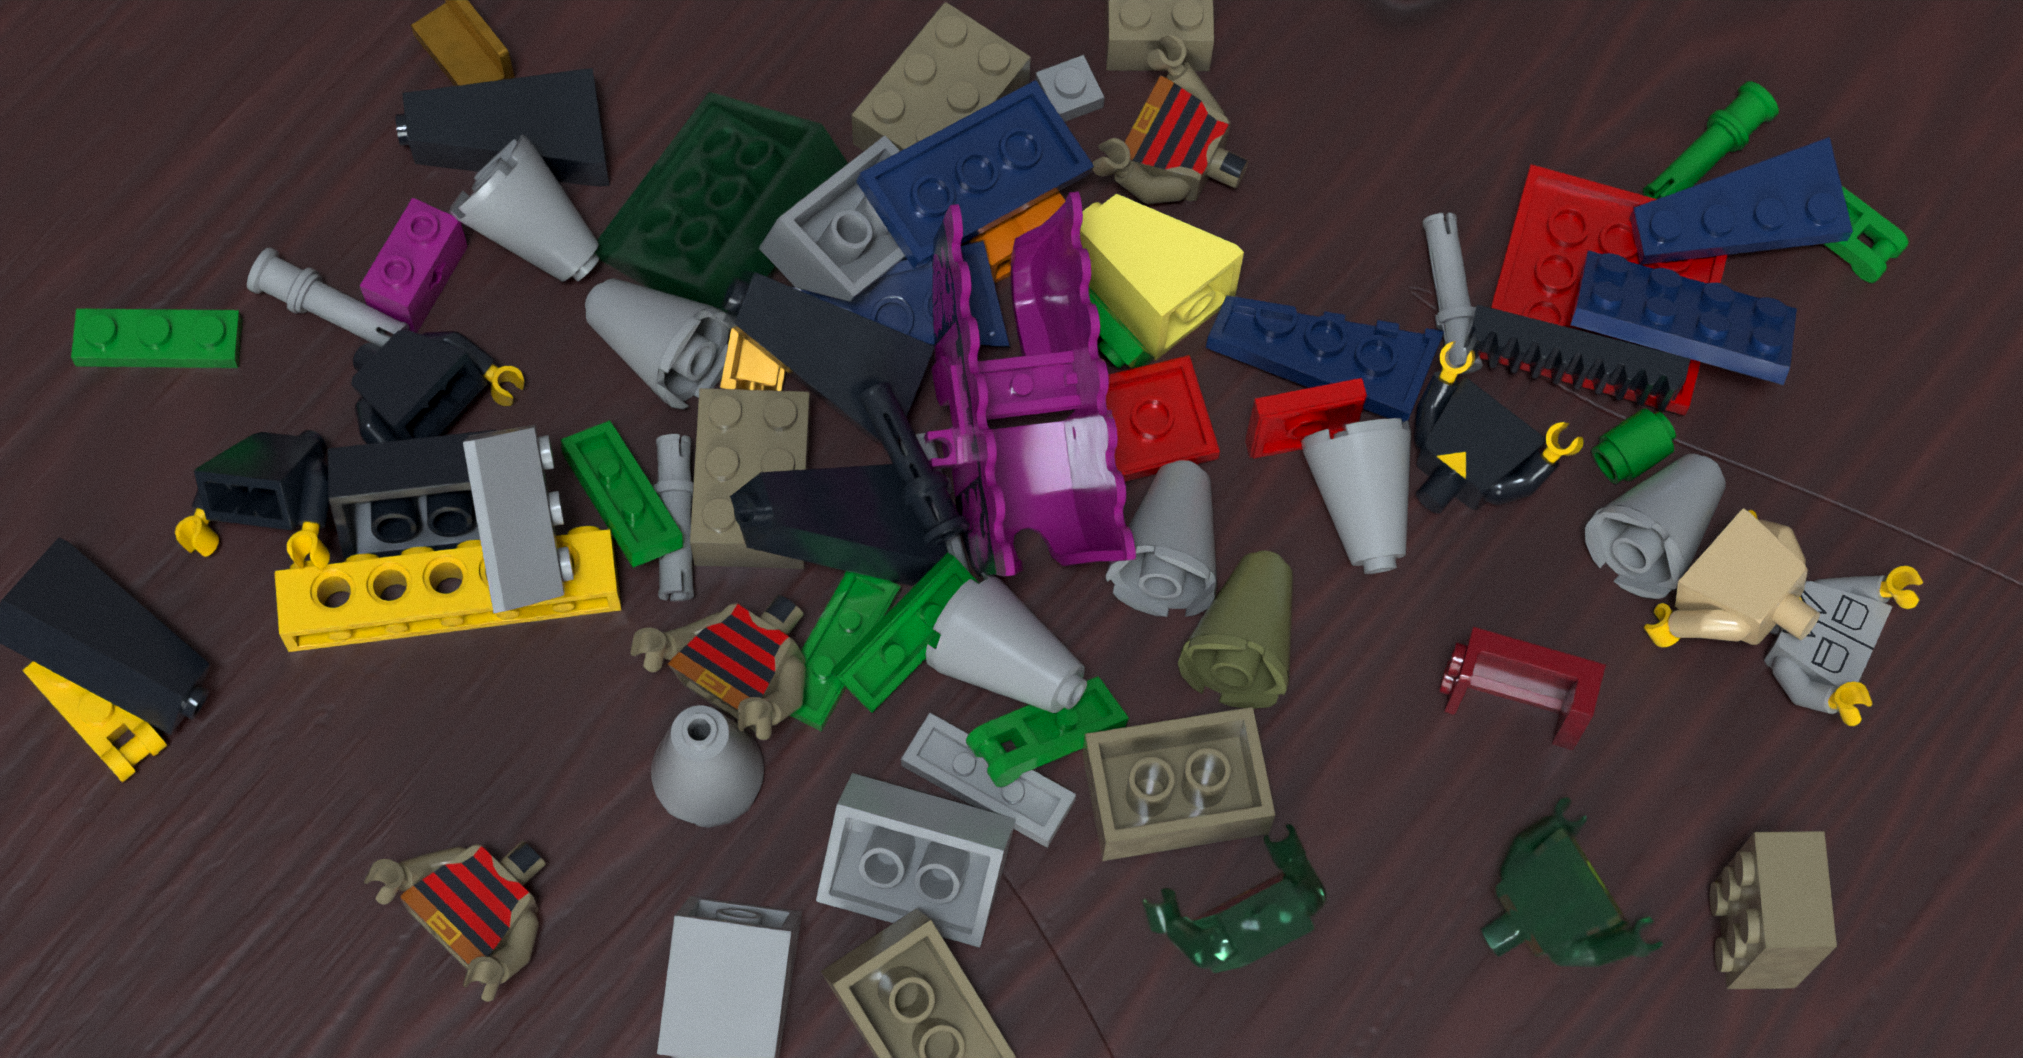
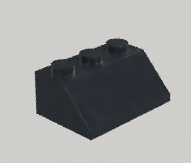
M496 430L328 448L329 502L344 562L348 557L356 554H374L379 558L399 556L404 550L413 547H429L434 549V551L455 549L458 544L465 541L480 540L463 441L469 435Z

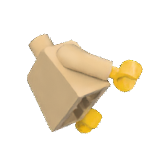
M1743 508L1678 581L1675 607L1679 610L1672 612L1670 607L1664 603L1658 604L1653 612L1660 622L1655 625L1645 624L1643 627L1655 645L1658 647H1669L1678 642L1680 638H1706L1735 642L1742 640L1751 645H1757L1776 624L1799 640L1804 639L1817 623L1820 612L1799 599L1805 588L1808 569L1805 566L1806 559L1793 530L1786 525L1759 520L1753 510L1747 511Z

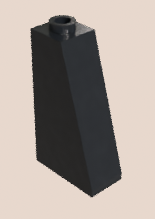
M593 68L402 93L404 113L395 114L397 135L400 146H410L415 164L479 172L508 143L514 139L518 141L520 135L524 134L533 143L558 182L591 186L610 185Z
M744 270L740 279L736 277L732 279L722 302V308L728 310L724 318L726 324L871 440L882 444L864 405L858 399L859 395L876 384L888 381L907 417L935 346L752 271ZM889 419L888 423L898 440L899 434L892 420Z
M893 464L760 472L730 496L734 507L735 519L740 526L746 548L910 586H915L948 553L945 543L930 548L925 547L922 541L925 532L912 507L905 506L901 499V490L904 488V485ZM915 469L914 474L916 478H919L920 475L917 469Z
M60 537L1 600L0 644L170 735L185 716L193 720L208 697L209 690L203 687V683L210 664L72 544Z

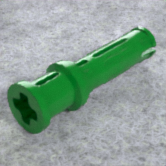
M1746 81L1738 89V97L1724 110H1716L1708 117L1707 130L1653 182L1643 188L1644 196L1658 199L1690 188L1728 151L1736 152L1737 150H1742L1749 143V135L1763 121L1771 122L1779 114V108L1773 96L1758 83Z

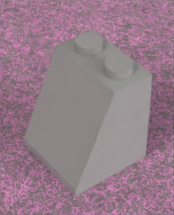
M689 896L674 916L657 1054L671 1056V1058H779L802 912Z

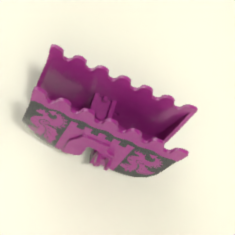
M1070 192L1065 203L1041 226L1015 238L1011 255V291L1021 357L978 361L980 337L975 317H972L969 307L971 276L969 266L962 258L961 240L963 225L959 204L948 207L942 224L933 239L932 301L935 364L932 366V375L939 405L950 406L952 427L946 430L929 431L924 435L925 444L942 441L944 458H931L929 462L933 470L952 468L957 511L960 516H967L970 522V527L962 533L964 547L971 567L978 577H982V572L985 575L1011 576L1024 571L1023 562L1018 558L1013 542L1014 535L1020 530L1027 529L1040 534L1052 558L1062 566L1098 561H1127L1136 559L1133 534L1131 529L1126 526L1123 516V507L1126 502L1125 481L1122 472L1117 470L1114 454L1117 447V428L1112 410H1107L1106 394L1109 387L1106 363L1104 359H1100L1097 349V340L1100 334L1099 314L1096 305L1091 303L1089 297L1091 261L1087 249L1082 247L1080 240L1083 212L1079 192ZM1074 409V412L1064 421L989 429L987 425V420Z

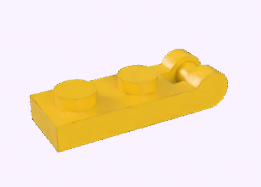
M33 661L22 670L122 783L136 772L133 766L149 753L152 756H156L167 746L148 722ZM127 730H130L134 737L117 750L112 743Z

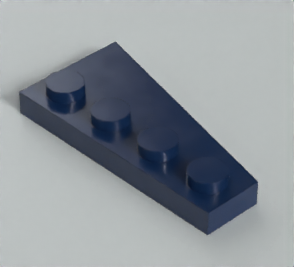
M1227 295L1208 335L1205 348L1308 388L1362 378L1367 394L1363 409L1389 419H1402L1403 423L1410 418L1444 331L1425 328L1424 334L1399 330L1398 323L1377 320L1376 325L1373 326L1345 321V315L1325 311L1323 316H1312L1297 313L1295 306Z

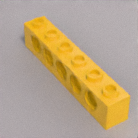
M581 526L569 530L567 535L556 536L558 548L569 547L572 567L574 568V580L564 581V596L499 613H493L480 540L465 541L458 544L455 549L434 551V549L429 547H413L404 550L399 556L379 558L374 554H356L348 557L345 562L327 564L322 570H318L312 561H304L303 569H300L294 563L290 566V569L275 571L279 635L288 652L619 611L621 610L615 547L610 529L600 530L594 526ZM453 577L462 580L460 587L452 593L443 594L436 591L438 584L444 579ZM399 584L406 587L404 594L396 600L386 601L380 599L382 592L391 585ZM339 591L350 593L349 599L342 606L336 608L324 606L327 598L333 593Z

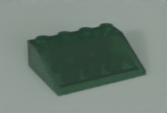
M709 92L597 239L599 246L594 254L601 261L647 288L717 307L727 313L728 310L722 308V302L726 290L734 277L740 279L744 270L756 272L767 277L775 267L759 247L777 219L845 167L848 162L823 124Z

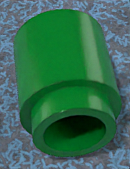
M1642 408L1601 435L1599 444L1592 448V456L1598 468L1610 482L1618 484L1624 479L1632 481L1674 453L1672 440L1676 438V433L1670 421L1661 412L1657 411L1653 414L1650 410Z

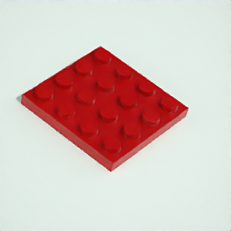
M1531 164L1490 308L1643 346L1570 324L1581 271L1588 250L1600 254H1617L1629 262L1640 265L1630 215L1634 207L1657 199ZM1727 255L1643 264V266L1654 269H1670L1682 277L1707 284L1721 283ZM1482 352L1480 358L1488 360L1487 353ZM1502 358L1499 362L1500 364L1509 366V361L1507 358ZM1690 359L1686 381L1675 401H1671L1666 407V411L1686 415L1690 407L1700 361ZM1523 363L1520 367L1521 370L1531 372L1529 364ZM1545 368L1540 374L1552 378L1550 369ZM1565 374L1561 381L1573 384L1572 376ZM1587 379L1582 387L1594 390L1593 381ZM1608 384L1602 393L1615 396L1614 386ZM1629 390L1624 399L1637 402L1635 391ZM1650 395L1644 404L1658 408L1656 396Z

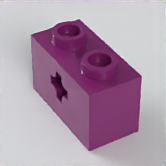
M412 198L360 284L366 305L400 322L409 324V330L418 333L468 248L461 222L444 211Z

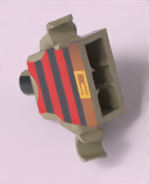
M1175 35L1160 38V43L1166 48L1168 59L1161 50L1155 49L1149 51L1147 62L1155 70L1167 69L1169 72L1167 78L1160 75L1125 142L1112 138L1098 145L1100 151L1105 152L1109 158L1101 157L1093 161V171L1096 175L1102 177L1115 173V181L1146 204L1176 202L1182 199L1196 201L1209 177L1236 189L1246 172L1249 160L1225 149L1231 122L1225 116L1224 110L1188 62H1183L1186 57V47L1182 39Z
M776 595L760 617L738 603L728 605L722 612H716L677 629L662 633L658 629L642 628L636 631L633 636L630 654L636 656L646 653L643 667L647 671L657 672L662 667L664 658L671 660L668 665L684 687L738 721L737 729L739 731H743L747 727L756 733L758 739H769L772 734V726L797 711L803 704L806 678L805 657L795 641L788 635L804 614L793 602L782 595Z
M523 840L500 862L480 844L472 845L468 849L458 846L423 854L398 863L390 859L377 860L373 863L364 879L365 884L375 880L386 884L380 889L375 898L380 904L391 902L398 890L405 891L400 898L407 911L467 969L462 984L463 987L467 988L473 981H479L482 985L486 983L481 997L486 1002L492 1001L497 994L499 985L522 969L531 959L539 927V921L536 916L539 909L534 897L523 886L545 866V862Z

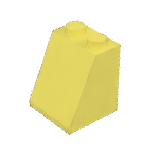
M1115 194L1102 205L1099 202H1095L1083 211L1080 240L1082 247L1087 249L1091 261V280L1089 286L1153 354L1155 361L1221 309L1227 295L1235 297L1244 252L1236 244L1119 194Z

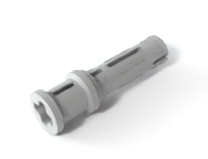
M271 247L261 252L248 275L247 289L255 294H259L262 291L287 303V309L295 314H304L309 311L380 348L391 338L385 334V330L392 334L403 329L409 330V324L400 322L322 283V277L317 270L311 267L302 270L280 259L279 252Z

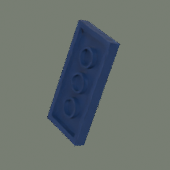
M1034 80L860 172L856 182L915 270L933 260V239L950 205L959 204L963 225L961 244L1088 176L1094 165L1038 82Z
M1588 250L1581 271L1570 325L1784 385L1791 366L1797 308L1786 306L1774 298H1757L1739 293L1720 283L1707 284L1682 277L1670 269H1654L1632 263L1617 254H1600Z

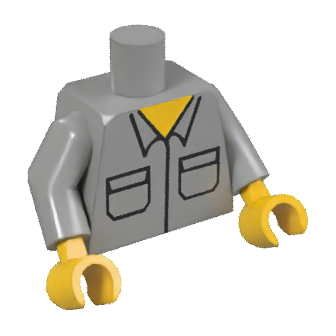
M1899 566L1893 569L1888 577L1884 575L1823 578L1817 579L1814 582L1806 581L1804 591L1799 599L1820 612L1817 623L1802 640H1799L1776 624L1770 631L1775 636L1764 658L1765 663L1773 669V675L1795 705L1829 714L1838 712L1843 722L1849 726H1855L1861 722L1862 718L1859 710L1852 705L1864 704L1867 707L1873 705L1867 688L1859 680L1892 609V606L1886 603L1893 597L1901 608L1911 609L1919 602V598L1914 591L1902 590L1907 585H1921L1923 583L1920 575L1913 567Z

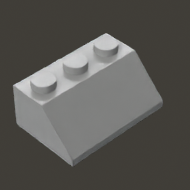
M886 136L879 139L781 215L759 247L763 254L796 288L851 302L905 258L896 241L856 182L860 172L900 152Z
M536 424L469 435L463 441L493 613L505 612L564 596V581L574 580L569 547L558 548L554 526L564 524L559 491L548 492L544 470L554 469L549 435L538 437Z
M852 773L837 803L816 901L891 923H895L917 908L932 920L942 937L980 948L1005 866L1016 819Z

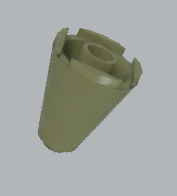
M1258 551L1243 556L1183 645L1178 660L1180 673L1187 683L1199 693L1203 694L1206 686L1221 693L1219 703L1238 708L1253 707V709L1270 707L1276 704L1278 695L1283 694L1284 696L1290 677L1293 571L1281 556L1271 551Z

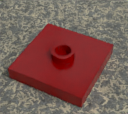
M1190 355L1108 375L1109 387L1106 394L1107 410H1112L1117 428V447L1114 454L1117 470L1122 472L1125 482L1155 475L1162 466L1178 460L1200 464L1219 459L1220 450Z
M1362 378L1255 398L1245 439L1249 458L1253 457L1255 459L1301 450V440L1306 436L1329 429L1330 439H1334V434L1346 430V424L1359 422L1367 396Z

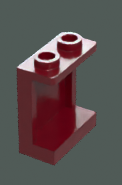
M1473 627L1466 644L1455 643L1450 661H1447L1442 676L1439 693L1448 695L1444 712L1453 715L1456 714L1467 688L1557 713L1559 716L1552 745L1573 751L1593 718L1606 664Z

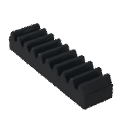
M1478 304L1470 321L1464 343L1467 356L1471 350L1474 351L1475 361L1482 352L1487 353L1489 366L1495 368L1502 358H1507L1510 372L1517 373L1523 363L1529 364L1531 377L1535 379L1540 376L1545 368L1550 369L1553 383L1559 384L1565 374H1569L1572 376L1574 389L1579 390L1585 381L1589 379L1593 381L1595 394L1601 395L1608 384L1613 385L1616 399L1622 400L1627 392L1632 390L1635 391L1637 405L1643 406L1650 395L1656 396L1658 410L1664 411L1671 401H1675L1686 381L1690 359Z

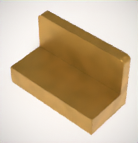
M445 0V4L411 25L413 35L454 86L515 78L507 48L468 0Z

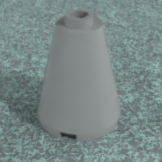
M524 134L520 135L518 141L514 139L508 143L474 177L476 181L471 187L474 191L471 196L462 191L450 207L449 213L458 221L562 282L571 276L576 281L581 280L599 261V257L594 254L599 246V242L533 143Z
M616 278L597 284L589 292L585 302L587 323L666 404L671 407L685 409L689 406L684 401L693 395L699 398V388L713 389L722 378L728 348L729 330H731V327L724 322L725 311L717 307Z
M1391 418L1346 424V430L1334 434V439H1330L1329 429L1306 436L1301 440L1304 456L1351 565H1363L1364 574H1375L1396 569V559L1406 556L1411 447L1409 421L1407 420L1402 423V419Z
M1686 454L1597 510L1585 527V543L1598 567L1601 568L1607 563L1618 574L1614 582L1621 588L1640 597L1660 599L1676 589L1678 581L1688 571L1725 491V478L1718 464L1706 456Z
M1178 460L1166 464L1158 470L1128 526L1134 538L1136 559L1109 561L1106 571V580L1108 582L1111 579L1115 584L1113 594L1120 601L1135 610L1154 616L1168 617L1169 608H1186L1185 617L1197 615L1209 608L1217 590L1211 479L1197 464L1191 461Z
M982 572L984 581L980 584L972 579L965 582L948 601L933 627V630L941 634L936 649L927 644L925 653L927 664L943 675L1052 713H1057L1064 707L1067 709L1074 707L1081 699L1087 686V681L1083 679L1084 665L1000 578L993 575H985Z
M698 705L682 711L659 743L651 765L653 788L657 798L667 812L677 819L680 818L687 822L695 823L696 826L706 828L731 823L746 813L754 803L764 777L763 758L756 741L745 729L739 731L737 723L712 707Z

